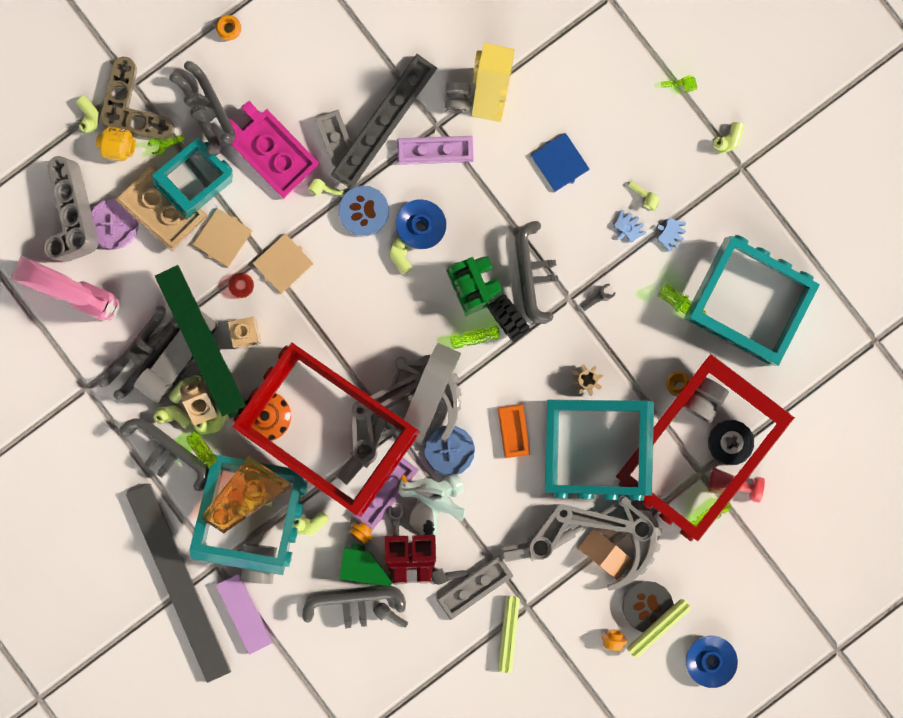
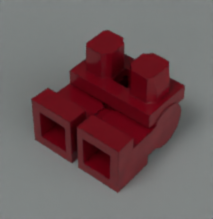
M412 535V542H409L408 536H384L385 563L388 565V570L391 571L393 584H407V570H417V583H431L432 570H435L436 562L435 535Z

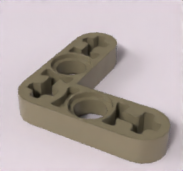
M122 56L117 58L112 66L101 112L102 122L107 127L113 126L128 129L134 135L163 141L170 139L174 134L175 127L169 118L129 108L137 75V67L129 57ZM125 63H127L129 68H131V70L126 71L124 75L125 81H129L128 84L122 81H116V78H118L119 80L122 79L123 74L121 70H119V67H124ZM116 87L125 88L126 95L123 99L116 100L113 98L112 93ZM110 102L116 105H123L122 108L117 106L116 114L119 116V120H114L113 123L107 118L108 115H113L114 107L110 105ZM141 116L144 118L145 124L141 129L132 128L131 121L134 117ZM150 119H153L152 124L161 126L165 122V125L169 128L168 131H163L160 134L158 129L150 127Z

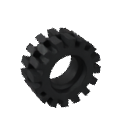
M504 293L487 305L495 321L512 342H516L531 330L526 320L516 309V306L512 304L511 300Z

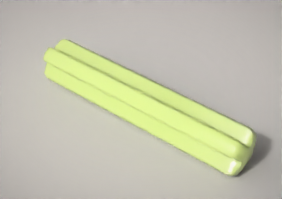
M507 596L505 600L498 670L503 673H511L513 666L520 602L519 597Z
M684 599L678 600L627 647L629 653L634 658H638L691 610L690 605Z

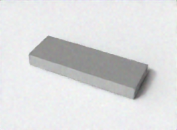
M498 555L436 598L449 619L452 620L514 576L500 555Z

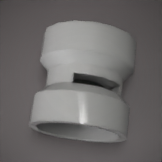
M460 82L447 83L446 93L449 96L445 101L444 110L454 113L469 112L470 103L467 100V96L470 95L471 85Z

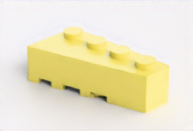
M484 43L482 51L477 50L474 62L473 84H476L472 117L501 122L515 49Z

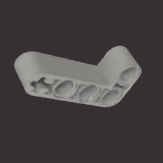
M55 156L48 163V174L63 232L49 237L44 243L43 250L48 258L69 262L94 252L98 247V237L79 164L65 157ZM72 189V193H71V195H70V197H69V196H68L69 191ZM76 213H78V217L76 221H74V217ZM84 237V241L80 245L81 238Z
M201 311L212 334H214L219 323ZM181 330L152 368H147L134 384L137 390L155 403H161L194 360Z
M437 343L428 360L404 418L406 422L420 431V434L413 442L420 446L461 355L460 352L440 343Z

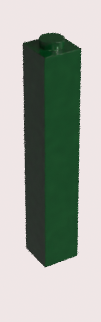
M176 265L155 275L156 281L222 417L228 414L229 419L239 415L242 407L246 406V403L180 266Z

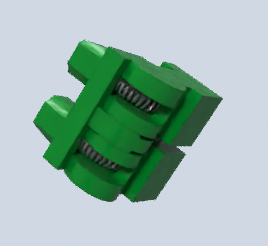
M488 256L475 260L474 257H470L448 267L446 270L454 291L459 292L456 296L465 317L487 308L491 298L502 292V287L497 278L484 283L481 274L493 270Z

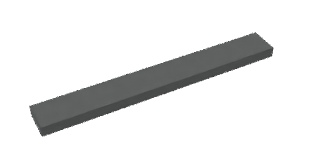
M151 483L127 493L128 501L206 682L209 683L231 673L230 666Z

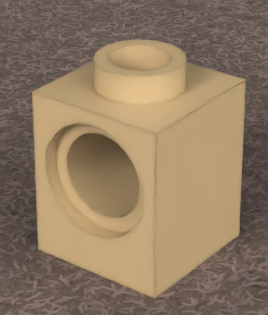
M253 316L228 322L232 345L235 349L261 344L257 321Z
M204 379L198 382H191L185 387L180 388L182 403L194 426L218 416L215 402Z

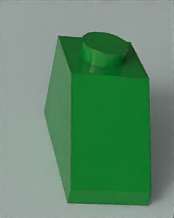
M350 543V548H344L339 579L391 586L392 579L372 552L365 550L366 545Z

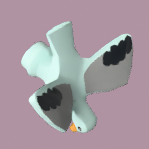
M457 474L446 475L442 482L424 478L410 483L405 475L401 476L399 494L402 497H416L418 499L411 511L408 522L419 534L435 535V538L437 537V515L440 512L450 514L461 522L463 521L466 510L452 503L448 498L449 496L456 497L463 492V484Z

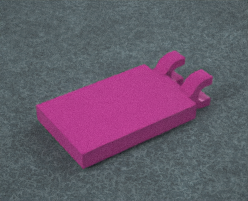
M248 101L242 109L251 120L242 129L231 118L229 119L236 133V140L231 145L285 199L320 163L268 109L261 114Z

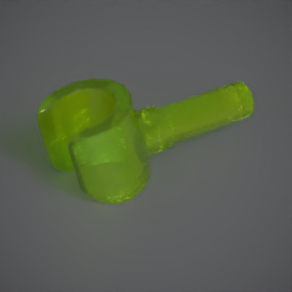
M691 75L680 80L661 81V88L683 86L685 93L697 90L696 80Z
M182 134L164 141L152 139L148 142V146L159 144V149L151 154L160 156L164 154L167 147L185 139Z

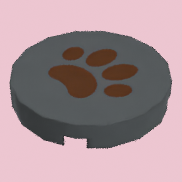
M642 581L634 584L627 590L622 603V611L625 619L633 628L644 632L669 610L674 603L671 594L664 586L652 581Z

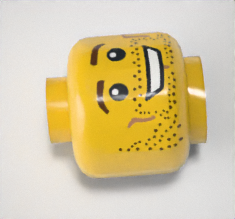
M108 126L104 129L103 133L98 134L96 147L100 148V154L103 158L122 162L133 156L136 148V138L132 137V133L128 129Z

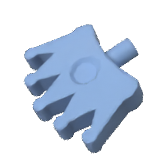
M624 211L620 212L618 220L614 224V228L621 231L617 236L620 240L626 236L629 242L632 243L641 236L646 235V231L638 233L644 226L643 223L635 226L639 217L630 221L632 213L623 218Z
M669 218L666 221L665 227L660 224L658 225L657 229L661 230L662 233L657 237V241L668 252L672 251L669 244L678 247V243L674 239L684 240L678 233H686V230L679 226H685L686 222Z

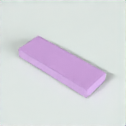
M473 136L397 138L398 165L474 162Z
M402 458L362 517H358L355 514L352 516L366 524L373 531L400 496L399 484L401 476L405 475L407 481L410 482L419 469Z
M240 573L217 584L216 587L248 654L250 655L272 644L273 641L244 581H240Z

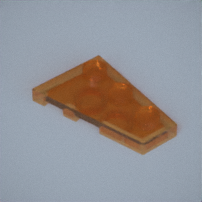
M248 456L203 513L202 520L224 534L290 489L291 483Z

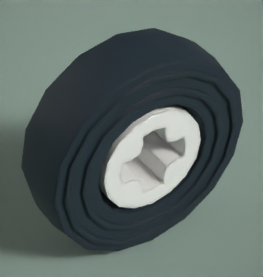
M725 420L718 423L711 430L708 438V448L711 455L718 462L725 465H738L745 462L751 456L754 449V436L750 428L744 423L737 420ZM735 436V442L738 444L737 447L728 449V443L725 441L726 437L732 438Z

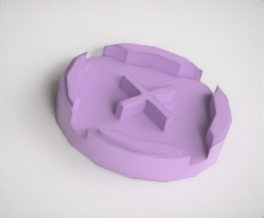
M116 199L103 200L92 208L91 213L99 246L105 249L117 250L126 247L133 241L137 235L138 221L116 202Z

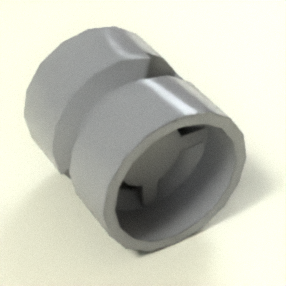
M706 377L683 408L696 417L712 423L718 413L717 405L724 403L729 391Z
M244 544L243 552L276 558L277 547ZM241 568L240 581L273 584L274 574Z

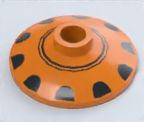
M275 393L263 410L269 413V419L263 421L259 416L252 426L253 429L270 441L280 438L287 431L291 422V410L287 401Z

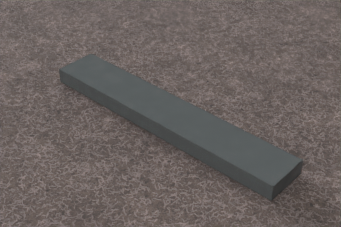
M419 54L414 56L331 173L332 177L349 189H353L437 70L436 66Z

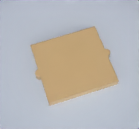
M217 208L193 245L207 253L208 258H214L229 268L253 231L240 223L237 217H231Z
M286 234L253 262L256 268L265 276L264 280L270 281L281 294L314 265L302 252V247L297 246Z

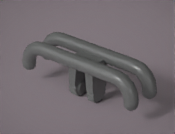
M186 61L184 68L195 76L205 96L194 93L190 84L177 73L170 74L169 79L182 90L185 96L183 98L185 104L191 107L190 114L198 121L209 143L206 147L207 154L217 156L221 152V145L210 122L217 117L224 131L221 135V140L226 144H232L236 140V133L206 74L194 62Z
M532 221L526 223L518 231L515 239L523 306L526 316L531 321L537 324H547L553 320L554 316L551 312H542L538 309L534 285L558 282V275L533 277L532 270L552 268L556 266V260L531 262L528 236L536 234L541 229L539 221Z
M163 305L156 307L153 317L107 374L98 379L97 383L100 387H107L116 379L130 360L138 365V368L126 383L114 392L113 396L116 400L124 399L134 389V384L139 376L147 368L150 369L180 331L174 318L171 326L154 348L145 342L166 315V308Z
M133 418L126 421L120 427L119 432L123 436H131L136 430L140 429L159 443L144 464L147 468L152 467L167 449L171 453L164 465L158 470L157 475L163 478L179 458L197 473V480L193 485L196 491H204L209 468L202 460L145 419Z
M374 586L319 592L307 599L303 607L302 618L304 622L309 623L314 617V609L316 607L342 604L345 629L351 628L350 603L357 602L360 614L359 622L361 627H366L365 601L390 599L394 602L396 611L402 613L406 609V600L400 589L394 586Z

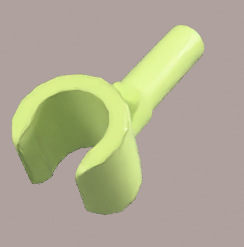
M314 179L308 187V190L317 196L323 190L343 197L345 191L330 187L320 179Z
M632 181L629 187L643 198H646L643 206L651 211H655L659 204L658 196L644 191Z

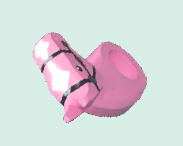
M20 256L10 278L52 298L67 301L71 307L101 320H112L119 309V300L112 293L85 281L76 282L58 271L23 256Z

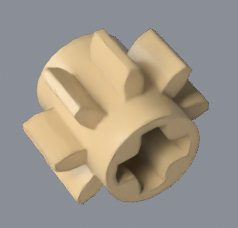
M583 364L581 373L573 372V375L577 377V381H574L571 385L579 386V395L584 390H588V394L592 396V388H602L597 382L603 375H596V366L592 367L591 370H587L585 364ZM590 374L593 385L588 384L584 386V380L581 379V376Z

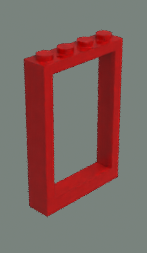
M291 342L289 346H284L278 355L279 360L274 367L271 366L263 376L264 382L259 388L256 387L248 397L249 403L241 410L239 415L234 417L233 421L235 423L232 425V428L353 514L362 517L416 440L420 431ZM299 360L401 431L354 499L252 428L255 421Z
M712 354L707 357L653 427V445L709 373L774 421L776 425L697 526L688 521L653 492L652 495H644V501L639 500L647 508L651 509L654 507L661 512L659 517L667 524L672 525L675 523L680 527L679 533L691 542L693 539L696 541L701 540L795 419L793 415ZM639 447L616 475V478L620 480L618 483L620 487H638V481L631 474L639 465Z

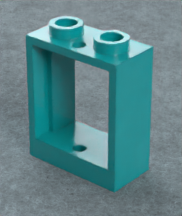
M199 137L152 175V184L186 220L231 184L233 178L231 166L225 160L220 161L217 156L207 154L206 147L209 143H203ZM198 151L221 176L190 201L167 176Z

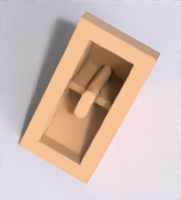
M595 529L591 530L577 548L616 580L620 579L633 562L627 554Z

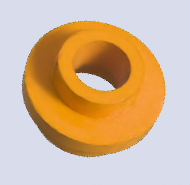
M232 15L221 17L216 24L217 34L223 40L231 41L236 39L241 33L240 21ZM227 25L233 26V30L231 32L225 31V27Z
M680 371L670 374L666 382L669 393L673 396H678L690 381V376ZM678 383H684L681 387L676 388Z
M361 521L359 524L354 522L351 524L352 529L349 533L364 545L368 540L372 541L373 537L370 535L372 530Z
M610 629L608 632L602 633L603 646L607 649L621 651L623 646L627 644V638L623 636L621 631Z

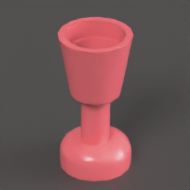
M713 467L709 479L708 492L723 493L735 476ZM755 477L752 483L745 482L739 491L749 493L751 501L760 503L764 492L765 478Z

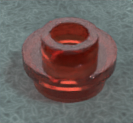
M237 273L230 278L228 287L231 294L235 297L246 298L254 290V281L246 273ZM239 281H244L246 284L242 290L237 289Z

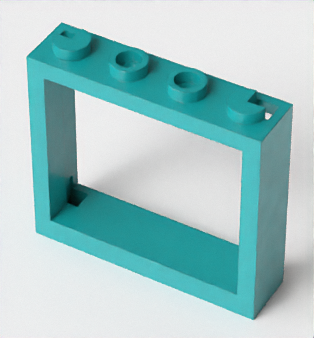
M742 236L725 237L684 319L770 366H779L820 284L813 281L814 277L804 271L799 273L791 269L792 264L783 259H778V261L770 257L771 253L761 247L755 249L748 245L749 241ZM734 249L805 287L773 351L702 313Z
M547 400L545 492L553 493V498H569V493H578V499H594V494H603V499L619 500V495H628V500L644 501V495H652L654 402L632 400ZM559 411L640 412L638 487L558 485Z
M213 454L189 549L191 559L284 575L285 567H290V562L292 561L293 552H289L290 543L296 542L298 528L294 527L296 519H301L303 504H300L301 495L306 496L308 481L287 467ZM223 471L293 483L277 558L205 545Z

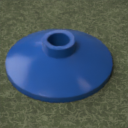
M418 199L408 202L400 209L396 218V230L400 239L406 245L415 249L434 247L442 240L446 232L447 224L443 211L435 203L428 200ZM422 223L424 230H418L416 224Z
M705 636L696 640L689 648L686 656V667L691 678L699 685L707 688H718L727 684L734 677L738 667V658L735 649L728 641L718 636ZM707 657H714L715 662L713 665L706 664Z

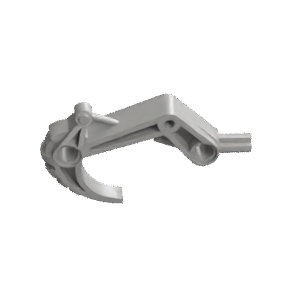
M430 354L421 357L418 361H407L405 357L401 356L396 358L395 366L397 369L391 386L370 397L386 408H389L415 393ZM405 370L413 375L397 383L401 371ZM457 373L451 375L442 396L448 409V424L441 437V440L444 442L451 435L458 420V413L461 410L462 401L459 400V397L462 395V390L457 387L459 382ZM356 402L351 411L352 449L349 454L352 457L336 474V477L346 485L351 482L363 466L367 468L376 460L378 456L377 446L386 420L379 417L376 418L373 425V417L377 414L360 402ZM363 446H370L372 448V454L367 459L359 457V450Z
M620 495L617 503L601 513L564 504L557 505L531 538H527L526 543L504 546L502 548L505 562L530 558L531 561L544 560L555 549L575 538V534L586 527L628 532L631 535L634 549L633 562L628 572L620 580L607 585L608 590L611 591L633 582L639 575H643L648 570L647 566L649 564H653L655 561L653 555L655 552H659L661 544L657 543V536L662 535V528H659L656 519L652 516V512L637 510L631 505L628 495ZM621 506L625 518L620 519L608 516L607 514ZM639 522L647 524L648 531L644 536H638L635 532V527ZM569 524L579 525L573 530L572 528H570L565 531L567 525ZM540 540L545 541L547 544V551L542 555L536 554L533 550L534 544Z

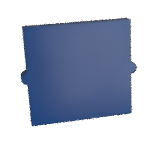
M566 133L552 142H546V146L531 155L554 192L569 183L573 184L575 179L590 170Z

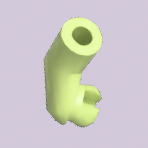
M84 95L76 101V104L84 113L82 123H79V128L84 133H92L97 128L99 112Z
M732 122L729 135L722 138L717 137L714 140L713 146L715 150L719 153H727L736 149L740 144L745 125L739 122Z
M398 236L392 242L389 255L401 274H405L412 266L405 257L408 245Z
M194 375L180 380L168 395L169 399L174 403H179L182 399L180 388L185 387L191 382H198L202 380V377Z
M217 409V417L195 425L194 429L202 435L219 432L228 414L222 417L219 409Z
M321 510L313 519H296L294 527L298 528L297 534L314 535L330 519Z

